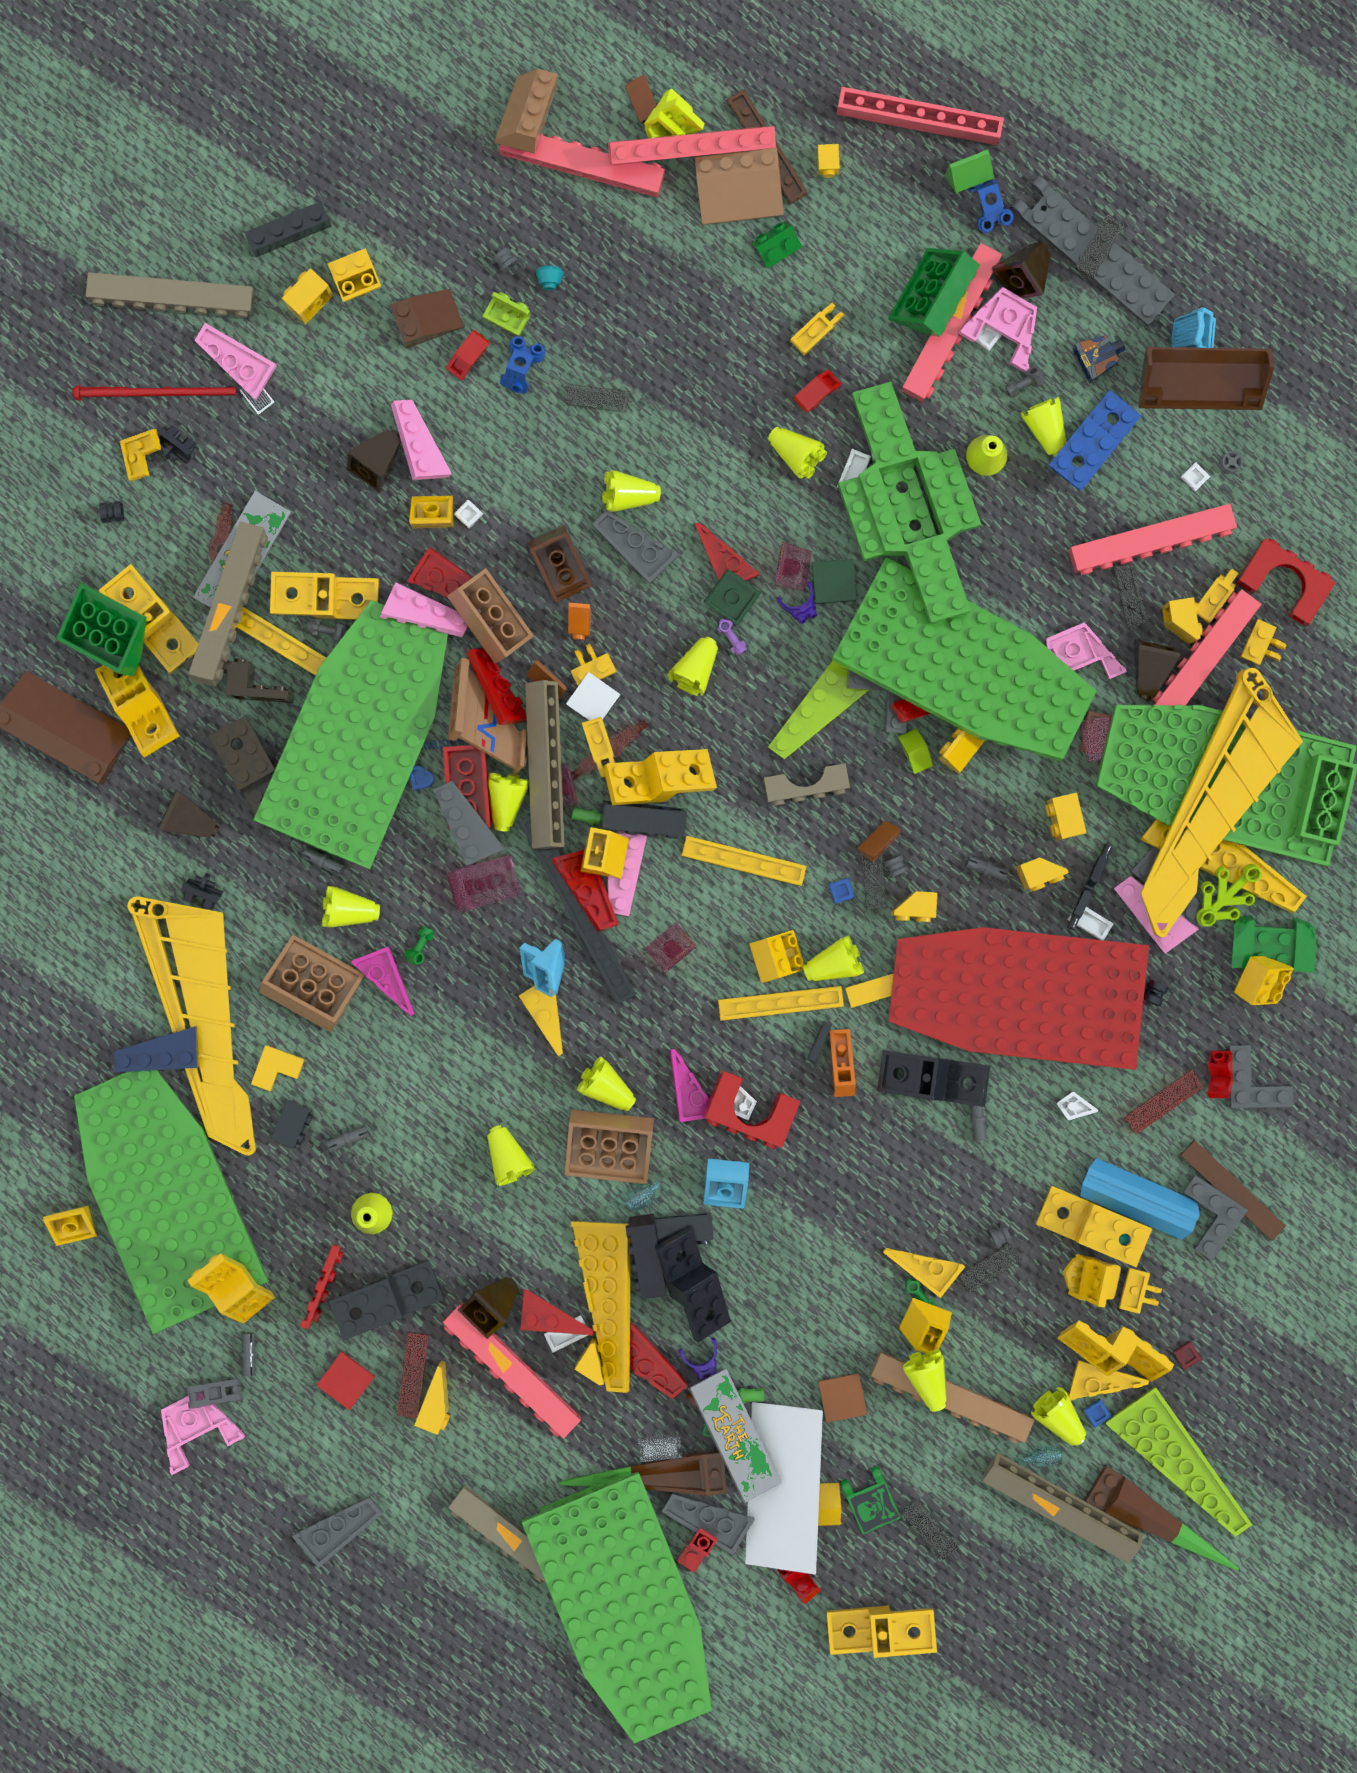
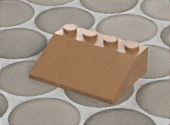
M777 148L695 157L702 225L784 216Z
M292 935L263 979L259 993L332 1033L365 974Z
M571 1109L565 1175L647 1184L654 1118Z

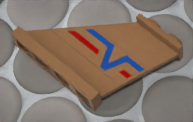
M461 658L454 666L448 739L456 741L460 738L512 768V774L516 775L526 766L527 757L525 756V750L528 746L527 730L522 729L519 732L514 724L499 725L477 676L469 667V659Z

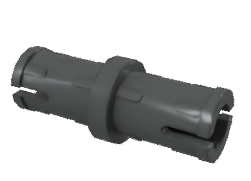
M309 846L305 848L304 855H302L303 859L314 863L319 869H325L338 877L340 876L344 868L343 864L331 859L326 853H319Z
M972 855L968 857V863L965 865L966 868L982 873V876L987 877L988 875L1002 882H1005L1006 874L1009 872L1008 869L992 864V861L987 860L986 862Z
M970 1105L972 1116L970 1123L973 1125L974 1141L987 1140L985 1121L987 1119L984 1117L983 1107Z
M365 1124L349 1132L346 1130L342 1135L326 1140L330 1152L332 1153L347 1145L350 1147L353 1145L352 1143L370 1137Z
M255 1333L241 1334L242 1352L240 1353V1357H242V1376H255V1357H257V1352H255Z

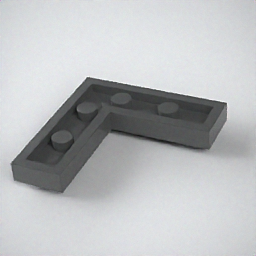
M848 669L847 688L887 691L884 732L906 733L907 722L901 723L891 708L893 703L902 698Z
M1229 1045L1233 1061V1085L1230 1093V1108L1294 1107L1293 1086L1252 1087L1251 1045Z
M1194 1174L1183 1192L1217 1214L1194 1249L1213 1261L1248 1210Z

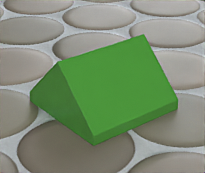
M988 150L949 164L945 177L956 193L994 179Z

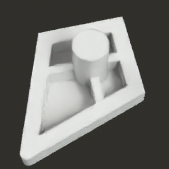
M741 1086L734 1101V1111L737 1116L749 1120L757 1101Z
M1071 1092L1056 1103L1067 1120L1098 1112V1109L1075 1092Z

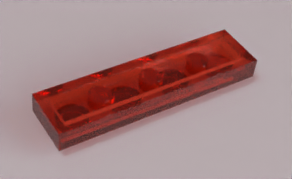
M1189 1070L1123 1118L1137 1135L1204 1086L1193 1070Z
M408 1332L397 1416L417 1418L419 1415L430 1334Z

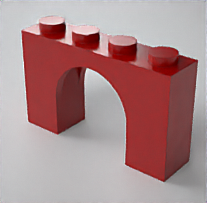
M1265 538L1259 544L1236 583L1253 594L1259 589L1271 569L1276 567L1291 569L1298 575L1302 589L1300 597L1288 616L1303 626H1307L1313 620L1336 582L1331 580L1332 576L1323 571L1320 573L1314 569L1315 566L1312 563L1296 558L1297 554L1288 549L1285 551L1279 547L1280 544L1277 541Z
M721 1070L703 1114V1117L707 1118V1123L716 1127L720 1123L727 1126L725 1130L737 1134L740 1131L746 1134L745 1138L756 1142L758 1138L765 1141V1146L773 1149L776 1146L782 1148L800 1101L778 1092L769 1115L762 1122L745 1124L737 1118L734 1111V1101L743 1078Z

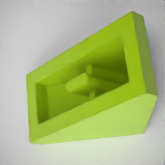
M917 728L898 736L914 774L933 766L928 747Z

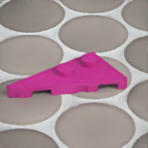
M389 946L351 961L369 980L398 1004L402 1010L410 1016L415 1014Z
M671 1049L670 1058L679 1122L705 1119L703 1114L709 1098L683 1062L684 1060L675 1049Z

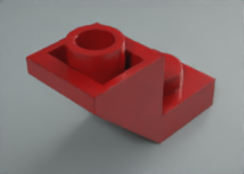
M473 330L454 353L446 369L462 381L474 363L482 357L490 341Z
M828 369L816 376L793 399L808 413L818 407L826 396L838 390L842 383Z
M1211 1051L1208 1062L1211 1076L1207 1091L1208 1097L1230 1098L1233 1085L1232 1051Z
M699 1528L677 1558V1562L695 1573L704 1556H708L718 1539L702 1528Z
M777 1569L782 1578L794 1589L804 1604L821 1591L809 1573Z

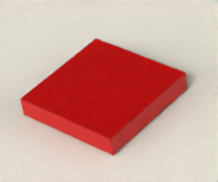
M342 1351L316 1386L350 1410L375 1375Z

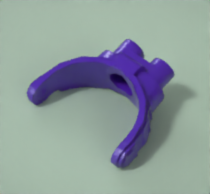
M807 582V587L811 591L810 598L801 606L789 607L782 602L780 597L776 598L782 609L792 615L800 624H804L808 618L814 619L817 617L814 604V590L811 582Z
M713 1337L711 1342L714 1345V1353L710 1360L704 1364L689 1362L685 1358L682 1348L679 1349V1354L683 1361L692 1368L693 1373L697 1374L698 1380L705 1378V1374L709 1373L711 1376L717 1373L715 1367L717 1365L715 1359L717 1342Z

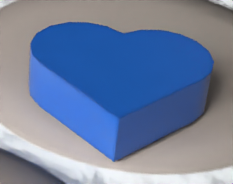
M418 765L413 767L410 774L413 791L430 787L435 782L434 775Z

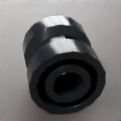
M114 501L110 505L107 502L99 504L102 523H109L111 519L117 522L124 521L122 501Z
M1150 979L1147 984L1148 990L1144 992L1143 1000L1161 1007L1162 997L1167 993L1169 987Z

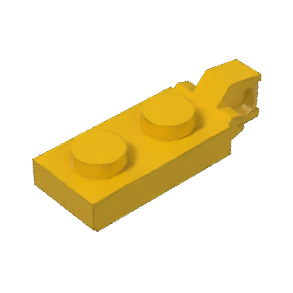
M1231 569L1225 577L1220 575L1216 578L1198 603L1199 615L1197 616L1208 624L1213 620L1235 590L1236 585L1232 582L1239 574L1238 572Z

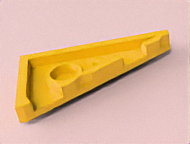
M534 985L519 995V997L556 1054L560 1056L563 1054L556 995L550 997L536 990Z
M885 1248L883 1251L884 1254L940 1298L965 1268L960 1263Z
M1078 1360L1068 1396L1070 1400H1075L1076 1398L1113 1393L1128 1388H1139L1148 1385L1149 1380L1120 1371H1115L1107 1376L1091 1363Z

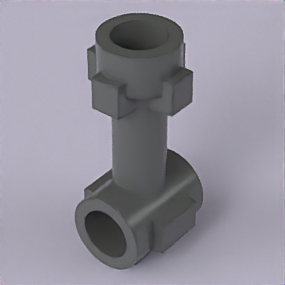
M1032 367L1027 371L1028 377L1017 383L1014 381L1009 382V385L1005 387L1010 397L1019 395V390L1030 384L1033 387L1042 386L1044 383L1043 378H1045L1042 370L1038 367Z
M317 619L310 620L308 632H311L313 635H318V632L333 635L332 639L340 641L348 631L347 625L335 623V627L320 624V620Z

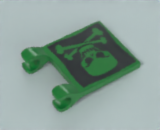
M878 1466L871 1469L876 1483L857 1492H853L848 1480L841 1482L843 1491L862 1534H866L901 1518Z

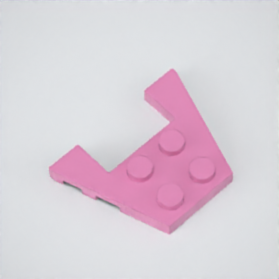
M1002 287L958 331V334L975 342L983 326H988L1017 344L1009 364L1023 372H1027L1029 369L1028 358L1029 354H1031L1032 346L1030 344L1032 334L1034 333L1037 307Z
M1085 622L1045 639L1046 647L1073 671L1100 660L1108 680L1127 672L1124 666L1107 650Z
M203 1392L197 1393L198 1400L204 1399ZM189 1395L161 1410L171 1475L190 1465L181 1445L216 1427L219 1428L227 1446L243 1439L245 1434L216 1405L189 1409Z

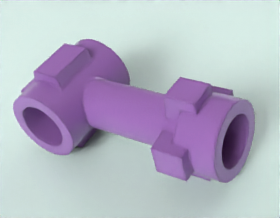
M722 619L719 621L717 630L719 633L726 635L733 646L730 650L738 656L747 650L744 640L740 642L732 631L733 623L731 620Z

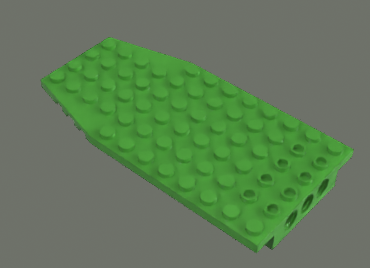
M886 557L841 640L832 661L980 740L994 741L1002 746L1008 745L1016 747L1017 750H1027L1034 752L1035 755L1062 761L1097 690L1033 635L968 601L971 610L969 613L930 624L912 570Z
M373 600L369 602L319 667L253 820L277 832L369 870L435 718L448 634L438 632L435 628L417 627V624L410 622L404 624L397 622V619L389 617L387 619L379 618L384 605Z
M1115 705L1096 787L1171 827L1223 711L1201 705ZM1243 723L1239 726L1227 749L1229 755L1245 730ZM1296 730L1303 741L1302 744L1283 765L1280 773H1277L1257 797L1259 799L1258 802H1253L1234 825L1236 828L1235 832L1230 830L1223 840L1322 866H1329L1333 847L1340 846L1357 772V764H1353L1357 746ZM1222 758L1208 784L1209 789L1226 762L1224 758ZM1205 792L1203 793V795H1202L1200 801L1198 802V804H1197V806H1196L1194 812L1192 813V815H1191V817H1190V819H1189V823H1190L1191 820L1193 819L1195 813L1197 812V810H1198V808L1200 807L1202 801L1204 800V798H1205V796H1206Z
M158 1070L126 1072L74 1096L87 1180L153 1334L216 1307L208 1294L191 1287L187 1281L192 1277L194 1271L206 1266L209 1263L208 1261L215 1255L221 1253L243 1264L258 1285L269 1282L204 1129L195 1120L192 1113L185 1107L179 1096L172 1090Z
M639 1472L621 1479L618 1478V1475L545 1505L540 1508V1513L521 1520L584 1677L634 1744L711 1711L701 1626Z

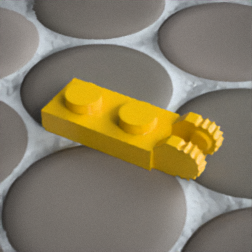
M833 302L822 312L817 313L790 339V342L804 356L844 317L842 312L836 314L831 321L825 317L834 310L835 305Z
M602 717L583 722L582 726L594 762L597 764L602 778L605 777L601 761L609 759L610 763L615 762Z

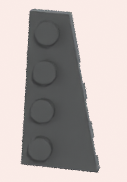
M453 781L433 789L466 866L505 850Z
M369 1496L293 1534L292 1537L316 1566L320 1568L383 1514V1511Z

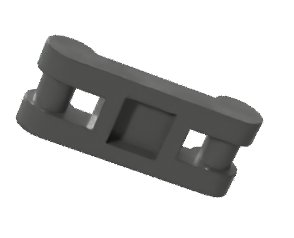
M240 1379L187 1387L186 1394L189 1395L190 1400L188 1408L195 1409L243 1400L242 1393L239 1392ZM225 1388H231V1395H226ZM203 1392L204 1399L198 1400L197 1393Z

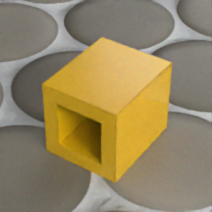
M839 144L818 145V175H823L824 178H832L835 174H839Z

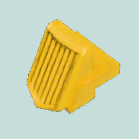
M1076 1254V1257L1063 1270L1066 1286L1069 1289L1068 1294L1078 1300L1088 1301L1097 1307H1105L1106 1300H1111L1115 1297L1121 1270L1120 1266L1114 1263L1103 1262L1095 1257Z

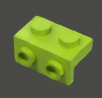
M493 292L492 299L482 317L515 336H520L531 315L528 306L525 304L511 301L510 297L502 292H499V294Z

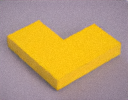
M151 429L120 441L129 481L150 476L145 455L161 450L156 429Z
M265 1045L251 1085L272 1091L278 1072L298 1079L305 1059Z

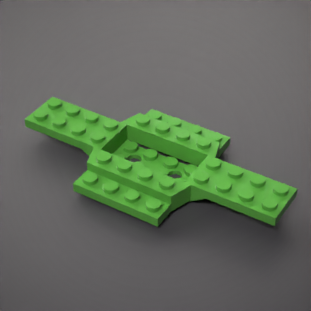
M892 382L853 392L851 396L871 451L873 465L860 473L858 477L839 482L838 488L863 561L880 556H905L911 567L930 624L969 613L971 610L947 542L961 532L980 527L981 522L956 450L952 449L941 453L936 451H915ZM915 465L917 467L920 479L922 481L940 535L936 534L933 522L931 520L924 496L922 494L914 470ZM898 483H905L908 490L905 493L898 492L896 489ZM913 520L918 521L921 525L920 530H911L909 523Z

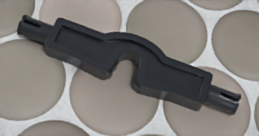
M1104 844L1100 856L1097 858L1081 891L1067 928L1075 930L1079 919L1082 917L1092 896V889L1099 881L1112 849L1111 846Z

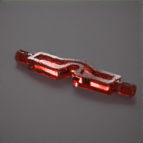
M222 503V514L217 516L215 536L209 544L211 565L218 555V547L224 545L231 533L233 519L230 517L231 504Z
M644 719L634 727L629 725L621 732L609 738L613 749L614 761L622 754L623 749L639 737L638 733L648 727ZM592 753L578 763L579 767L569 773V775L575 781L582 774L588 775L595 770L597 764L594 762ZM609 759L601 761L602 764L610 763Z

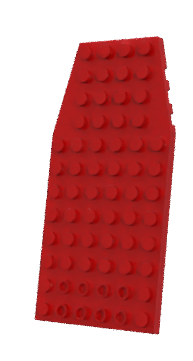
M984 927L897 939L888 1022L970 1052L1136 1070L1149 945Z

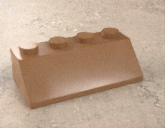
M535 69L517 77L495 138V143L535 154L556 93L558 74Z
M486 568L447 595L450 602L495 664L534 637Z

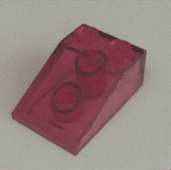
M510 855L446 873L457 913L522 894Z

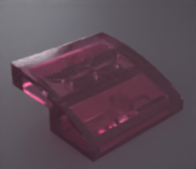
M1112 715L1081 722L1080 728L1088 763L1102 760Z

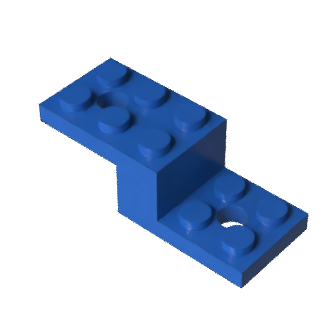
M1109 390L1048 467L1078 491H1081L1142 415ZM1115 414L1118 422L1114 425L1107 422V415ZM1080 457L1083 461L1082 467L1077 468L1073 466L1072 459Z

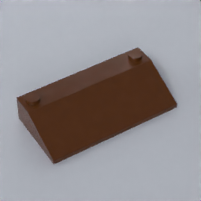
M1147 347L1143 361L1139 408L1262 410L1274 370L1272 349Z
M25 671L0 704L1 729L104 785L132 736L128 727L28 671Z

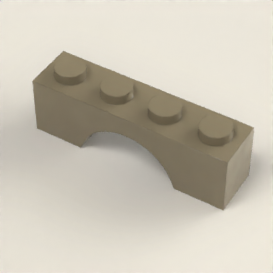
M846 763L825 767L821 779L809 787L794 785L787 779L785 774L764 777L763 779L767 803H772L773 806L785 804L784 800L793 799V803L805 801L806 796L812 795L813 799L826 797L825 793L833 792L834 795L845 794L846 789L850 788Z

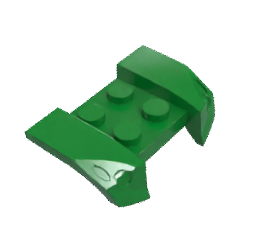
M1252 915L1239 917L1235 921L1231 968H1245L1250 957L1265 956L1293 967V971L1314 973L1317 946L1315 928L1309 922L1294 917L1293 928L1255 926V919Z

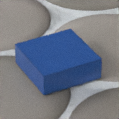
M849 878L829 884L835 904L855 898Z
M1101 1399L1083 1409L1094 1428L1112 1417Z

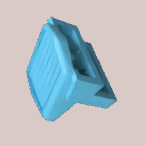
M1201 307L1192 313L1175 318L1172 330V347L1214 348L1216 318L1213 317V312Z
M554 939L543 952L535 946L524 943L519 948L524 976L534 980L536 990L550 997L556 995L565 965V953L562 943Z

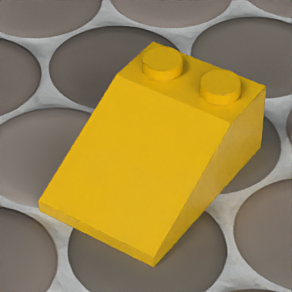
M441 1361L436 1369L414 1425L438 1435L440 1429L445 1430L451 1416L447 1414L449 1403L444 1361Z

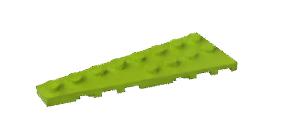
M832 661L768 748L785 760L869 690L847 688L848 669Z
M1155 1386L1105 1421L1108 1427L1235 1537L1252 1526L1250 1520Z

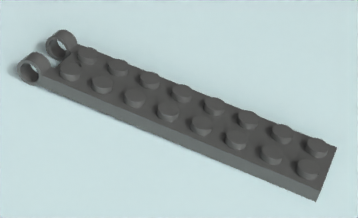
M1036 176L1030 183V186L1042 196L1041 200L1032 210H1029V207L1022 200L1016 199L1010 206L1011 211L1148 327L1175 294L1055 192L1042 177ZM1044 206L1046 211H1042L1041 207Z

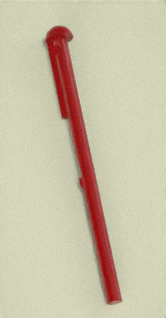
M76 385L72 390V395L78 401H81V397L236 395V387L127 388L81 387Z

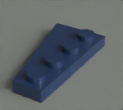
M197 1026L114 1051V1072L199 1068Z

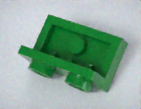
M787 222L776 224L773 226V230L767 234L762 233L758 235L755 241L751 243L753 248L757 250L766 268H770L802 247L792 225Z

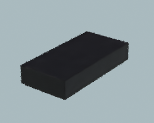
M826 1021L822 1023L807 1058L816 1062L832 1024Z

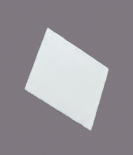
M588 672L566 704L588 720L602 717L603 720L620 694Z

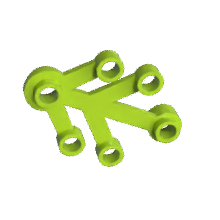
M1255 864L1246 865L1243 868V874L1227 889V879L1230 876V872L1223 866L1218 867L1215 875L1219 878L1217 900L1212 904V894L1215 891L1214 885L1209 881L1203 882L1200 887L1204 893L1203 907L1196 914L1197 922L1201 926L1208 927L1212 926L1216 920H1237L1240 917V911L1236 907L1231 906L1226 911L1218 910L1228 905L1245 904L1246 906H1251L1255 902L1253 894L1244 892L1241 896L1234 895L1248 881H1258L1262 874L1261 869ZM1225 871V874L1220 876L1221 872ZM1210 886V889L1205 891V888Z

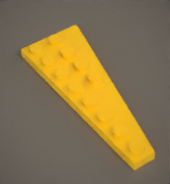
M1155 819L1140 839L1161 849L1170 827ZM1183 830V832H1182L1180 838L1178 839V841H1177V843H1176L1174 849L1176 848L1178 842L1180 841L1181 837L1183 836L1185 830ZM1222 840L1210 854L1213 858L1212 862L1206 859L1199 868L1216 876V869L1223 866L1230 872L1227 882L1233 884L1243 874V868L1246 865L1255 864L1261 869L1260 879L1256 882L1248 881L1241 889L1290 913H1294L1307 897L1244 845ZM1222 871L1220 876H1223L1225 871Z
M571 1221V1227H573L576 1239L574 1243L575 1247L578 1248L580 1258L578 1260L579 1266L582 1267L585 1281L583 1284L589 1312L592 1313L594 1322L592 1326L593 1330L596 1331L597 1349L602 1359V1372L606 1390L609 1392L627 1393L629 1392L631 1256L629 1243H631V1238H627L626 1226L629 1224Z

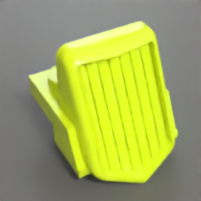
M670 89L664 93L644 124L647 137L652 138L697 133L703 130L705 123L693 113L692 107L673 89Z

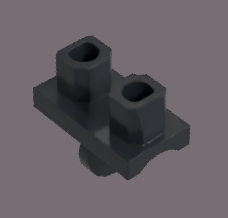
M173 425L166 431L162 428L158 432L160 435L161 451L163 452L161 458L164 461H167L169 458L176 461L179 458L187 464L191 460V454L196 446L193 440L186 438L182 443L177 439L180 437L181 432Z
M205 873L203 878L196 876L195 880L189 878L186 883H183L181 888L184 891V901L194 903L197 896L204 899L201 906L208 910L214 908L224 891L214 888L216 883L210 881L211 875Z

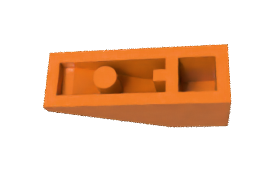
M569 603L568 634L573 636L572 639L585 640V637L590 636L592 615L590 604Z
M850 1029L830 1030L834 1097L855 1096L856 1082Z

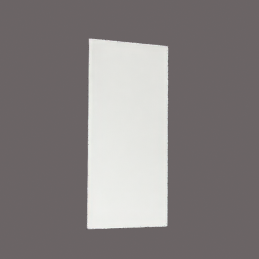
M752 1402L751 1421L781 1483L748 1501L747 1516L754 1517L755 1520L747 1531L745 1564L816 1574L822 1410Z

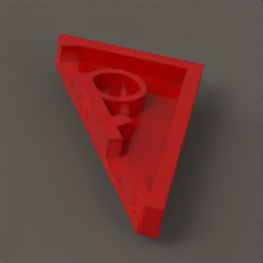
M699 522L695 523L696 530L718 580L727 568L745 581L759 576V572L756 569L752 568L722 540L713 535L709 529Z
M524 1289L520 1330L594 1336V1331L529 1290Z

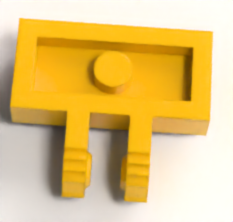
M1257 619L1240 657L1258 666L1261 664L1264 655L1280 661L1281 656L1278 653L1267 650L1269 644L1279 649H1285L1287 645L1272 638L1277 627Z
M590 644L586 645V650L591 656L592 661L586 664L581 651L578 649L574 651L581 666L571 670V673L578 686L588 672L599 680L617 672L608 653L597 658Z
M1128 1267L1118 1308L1140 1314L1142 1303L1158 1306L1159 1301L1144 1296L1146 1290L1161 1293L1162 1288L1148 1285L1150 1273Z

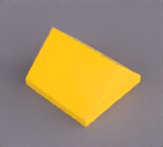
M412 496L409 519L411 527L454 528L453 496Z
M90 1205L43 1217V1221L56 1246L97 1237Z
M592 1338L577 1361L575 1370L596 1384L604 1385L597 1340Z
M820 1483L818 1526L841 1525L839 1483Z

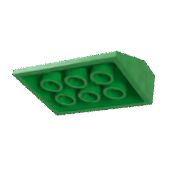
M927 248L888 319L923 334L940 337L945 331L951 316L955 313L961 298L966 294V289L971 280L976 276L980 264L964 251Z
M80 583L56 640L119 674L134 676L142 658L147 617Z

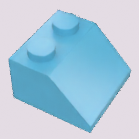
M708 1159L703 1205L744 1209L748 1187L749 1163Z

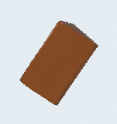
M641 75L625 85L640 124L648 119L653 109L657 106L645 75Z
M536 660L527 672V677L533 682L541 680L558 682L559 700L566 693L567 687Z
M884 821L857 850L873 863L900 835L901 829Z

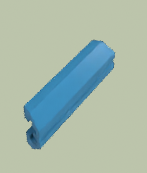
M1097 1158L1089 1167L1082 1184L1080 1197L1181 1240L1193 1232L1196 1221L1200 1216L1197 1201Z

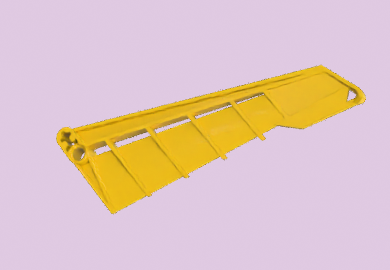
M1255 668L1243 669L1238 672L1236 684L1140 893L1155 936L1166 937L1197 893L1198 870L1206 859L1212 862L1213 858L1210 854L1230 830L1235 832L1236 828L1234 825L1253 802H1258L1259 799L1257 797L1274 776L1280 773L1283 765L1303 742L1274 697L1271 688L1261 673ZM1258 690L1263 692L1262 700H1259L1257 697ZM1251 704H1254L1258 708L1249 721L1246 713ZM1243 723L1245 730L1229 755L1227 749L1239 726ZM1222 758H1224L1226 762L1209 789L1208 784ZM1205 792L1206 796L1204 800L1202 801L1200 807L1195 813L1193 819L1189 823V819L1192 813L1194 812L1198 802L1200 801L1203 793ZM1186 827V828H1187L1186 831L1184 832V834H1183V836L1181 837L1180 841L1178 842L1176 848L1174 849V847H1175V845H1176L1178 839L1180 838V836H1181V834H1182L1184 828ZM1157 923L1167 924L1163 930H1160Z
M133 897L128 902V910L135 922L172 1033L187 1029L184 1018L189 1019L190 1028L197 1026L198 1059L203 1082L201 1081L198 1068H188L185 1071L208 1137L249 1156L255 1153L256 1145L249 1096L234 1079L233 1064L238 1065V1061L233 1060L231 1027H235V1024L230 1023L228 990H231V986H228L224 915L222 912L146 897ZM140 902L141 905H146L149 907L148 909L138 910V908L135 907V903ZM158 904L164 907V912L160 916L155 913V907ZM166 918L170 938L162 936L158 919ZM164 941L171 942L179 976L172 974ZM174 979L180 980L187 1014L182 1012ZM249 1139L250 1148L241 1147Z

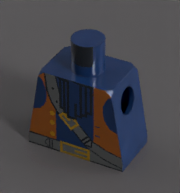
M1104 335L1076 343L1072 350L1088 382L1091 383L1117 365L1119 362L1117 354L1125 351V345L1121 339L1111 343L1108 336Z

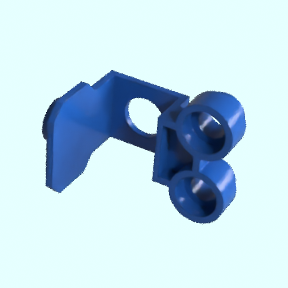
M996 179L988 180L967 189L969 192L977 191L983 210H981L982 216L977 220V228L983 233L991 232L995 221L1003 226H1007L1014 219L1012 211L1003 208L1004 205ZM991 192L995 193L997 197L996 202L988 205L985 201L986 195ZM1005 214L1009 215V219L1007 221H1003V216ZM986 221L990 223L988 228H984V222Z
M516 336L510 341L509 350L512 356L506 367V373L501 375L500 384L516 393L524 394L527 393L529 386L525 381L527 371L534 362L539 363L544 360L545 348L538 343L528 348L526 347L525 340L520 336ZM514 360L523 362L526 365L518 367L515 365Z

